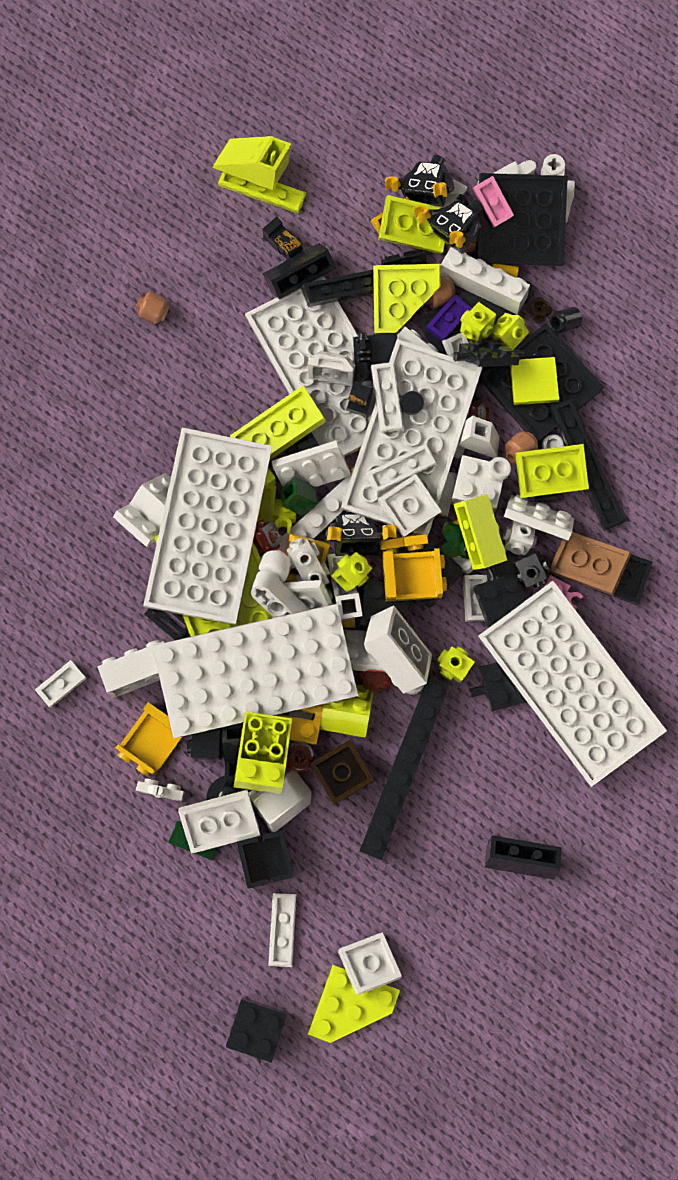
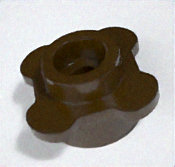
M537 297L532 304L527 305L526 312L534 317L535 322L539 323L543 321L546 315L552 313V307L542 297Z

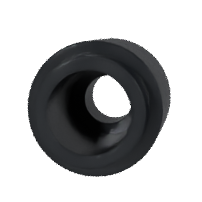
M576 307L556 311L549 319L550 327L553 331L559 333L579 328L582 324V314Z

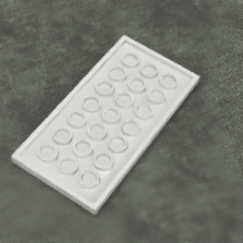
M322 276L314 281L324 280L325 278ZM300 288L280 300L275 298L245 313L246 319L287 392L291 394L304 385L326 419L325 423L312 431L319 446L337 440L344 457L359 450L376 404L373 380L358 381L362 385L373 386V397L366 416L363 417L346 411L352 386L311 380L308 377V360L320 350L348 355L355 365L353 337L358 335L339 302L308 307Z
M399 339L396 340L389 363L394 362L399 400L401 402L405 393L415 391L423 397V408L416 415H408L401 409L404 429L381 433L377 405L375 404L341 507L342 510L387 525L394 524L377 500L404 481L375 494L365 474L427 443L437 464L416 475L438 505L482 367L465 361L455 362L453 357ZM434 518L411 533L417 535L427 534L428 537Z
M187 428L181 429L144 607L236 625L272 446Z
M554 581L550 582L478 636L590 787L667 731Z
M337 604L152 646L173 738L244 722L245 712L277 715L358 696Z

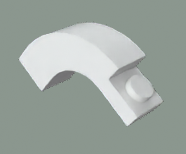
M327 555L330 576L339 568L337 563L344 556ZM331 577L335 604L338 605L341 620L362 617L360 598L356 587L346 592Z

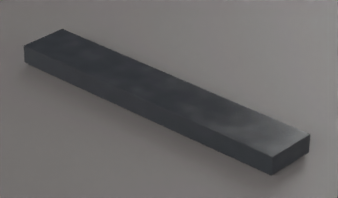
M569 399L552 406L550 410L566 446L584 444L589 489H586V492L603 531L624 523L625 519L573 400Z

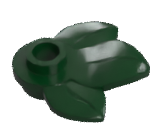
M452 522L445 523L443 535L447 542L440 548L443 554L449 558L460 556L464 559H470L467 550L464 551L465 542L460 525Z

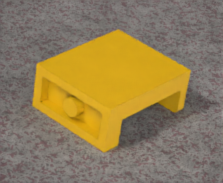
M439 548L431 552L393 554V551L383 552L386 602L442 598L443 591H447L446 577H442L441 569L445 568L444 555H440Z
M148 702L143 708V714L120 745L115 747L120 751L118 754L120 758L127 763L133 760L138 764L136 769L147 777L150 773L156 776L184 737L173 738L169 717Z

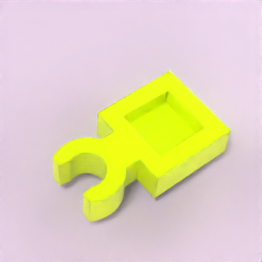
M275 499L273 521H275L276 526L274 530L278 533L280 527H286L287 534H290L292 523L296 522L297 513L283 507L282 499Z

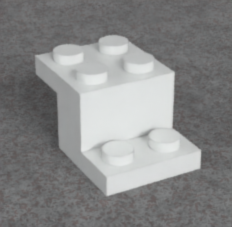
M166 473L142 484L130 504L117 510L113 516L146 547L156 542L154 536L159 535L171 476Z

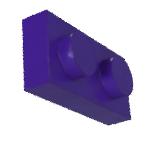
M454 295L426 326V330L442 342L461 323L462 315L467 310L470 311L472 307Z

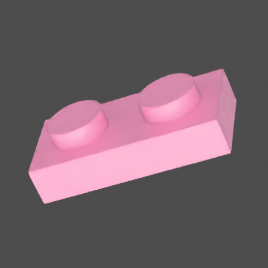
M493 176L472 188L483 205L484 211L493 227L514 216Z

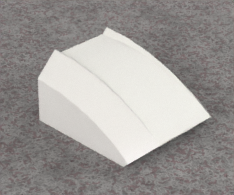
M320 350L309 358V379L346 386L353 385L355 365L348 355Z
M287 767L285 769L281 794L255 790L249 792L253 808L266 823V827L271 833L279 830L311 804V790L295 769Z

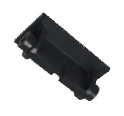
M419 249L404 252V257L396 254L388 257L385 256L381 260V265L427 264L426 252Z

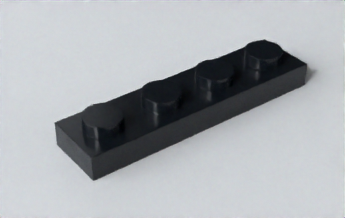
M368 270L302 284L301 290L307 306L313 307L374 294V271Z

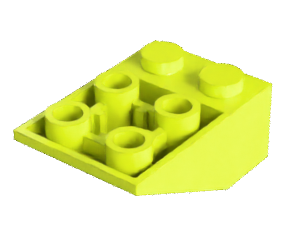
M272 136L229 139L214 163L213 168L273 190L289 164L291 143Z
M245 712L234 788L281 794L284 784L292 718Z

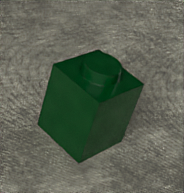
M296 477L280 489L282 506L301 516L307 514L318 504L315 487Z

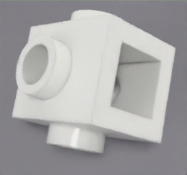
M512 520L503 533V540H506L505 549L514 554L526 555L530 548L533 549L537 541V536L534 535L536 528Z

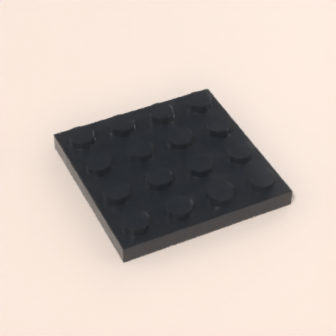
M480 173L479 184L491 176L494 177L514 216L493 227L484 209L478 214L482 223V229L477 241L476 259H481L487 264L564 266L568 176Z
M547 323L527 337L514 350L522 349L524 351L523 359L555 357L559 392L558 402L514 405L510 366H491L479 376L480 382L525 432L534 435L538 443L558 427L550 410L552 406L572 399L578 411L604 389V386Z

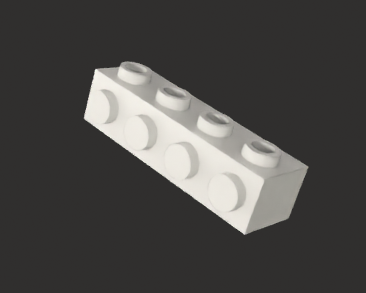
M450 248L441 263V276H444L446 279L449 278L454 285L517 315L528 296L530 285L525 280L512 277L504 270L491 267L485 261L472 258L465 252L461 254L457 250Z

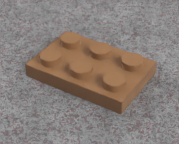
M572 532L569 541L562 540L551 564L550 573L613 596L631 553Z

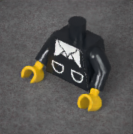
M433 155L430 163L417 162L414 168L402 178L391 176L385 179L386 190L392 189L393 192L401 190L404 197H408L411 201L444 207L446 197L454 191L455 186L452 175L448 173L446 166L443 165L445 159L440 155Z
M474 199L468 206L456 200L446 207L428 210L425 206L418 205L415 207L414 217H418L420 223H425L427 219L434 234L462 254L471 243L478 241L482 229V223L478 214L484 207L477 199Z
M345 510L336 516L335 523H332L325 533L326 541L334 542L335 556H345L346 554L351 556L356 552L359 555H377L381 540H386L389 537L397 538L396 525H384L381 529L370 518Z

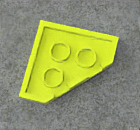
M441 264L373 266L374 333H397L441 287Z
M332 965L308 1035L332 1043L392 1014L400 990L384 985L356 996L346 969Z

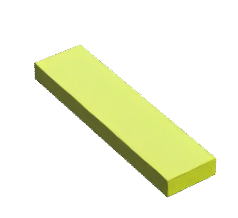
M222 172L218 182V186L297 214H299L306 197V192L278 182L275 188L270 190Z

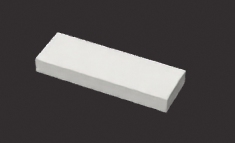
M394 362L371 365L380 432L401 431L404 429Z
M426 443L367 472L365 475L375 494H378L415 474L435 466L437 462Z
M273 893L268 966L292 967L297 894Z

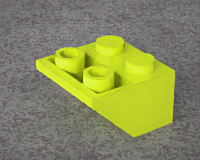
M356 685L358 696L325 703L320 730L366 738L374 690L369 689L371 687L365 685Z

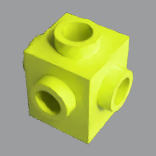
M478 302L470 311L467 310L462 315L460 332L466 338L481 341L483 337L487 338L493 330L496 313Z
M505 313L493 326L490 335L494 340L501 341V344L514 350L529 331L524 325L525 321L522 317Z
M357 552L351 556L346 554L337 563L339 568L331 577L348 592L357 585L359 587L362 586L369 579L367 574L371 571L372 567L368 564L367 559Z
M451 647L449 651L444 649L437 659L440 662L438 669L441 670L440 675L449 681L454 679L458 683L462 682L475 661L467 657L469 654L460 647L456 649ZM451 662H456L457 666H453Z

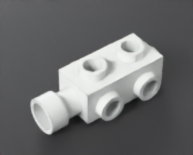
M302 538L292 541L287 551L291 561V569L296 567L299 575L296 576L298 582L311 581L312 575H318V578L313 581L322 580L332 600L334 595L331 589L326 586L329 583L327 575L330 572L324 562L319 563L316 556L320 555L315 543L310 544L307 539L303 541ZM302 555L308 556V559L304 561L300 560Z

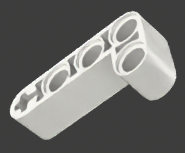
M263 570L257 573L251 595L274 618L310 610L272 572Z

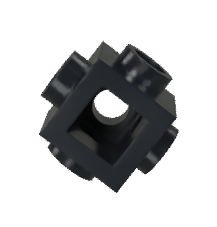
M540 551L534 552L515 562L518 571H516L518 579L521 583H525L526 588L531 585L537 588L547 583L545 579L550 576L551 567L548 560L542 558Z

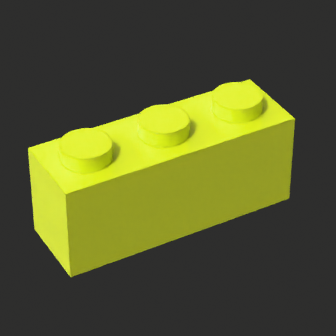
M488 494L455 503L454 508L472 569L487 568L507 561L506 549L501 541L499 526L495 520L493 505L489 500Z

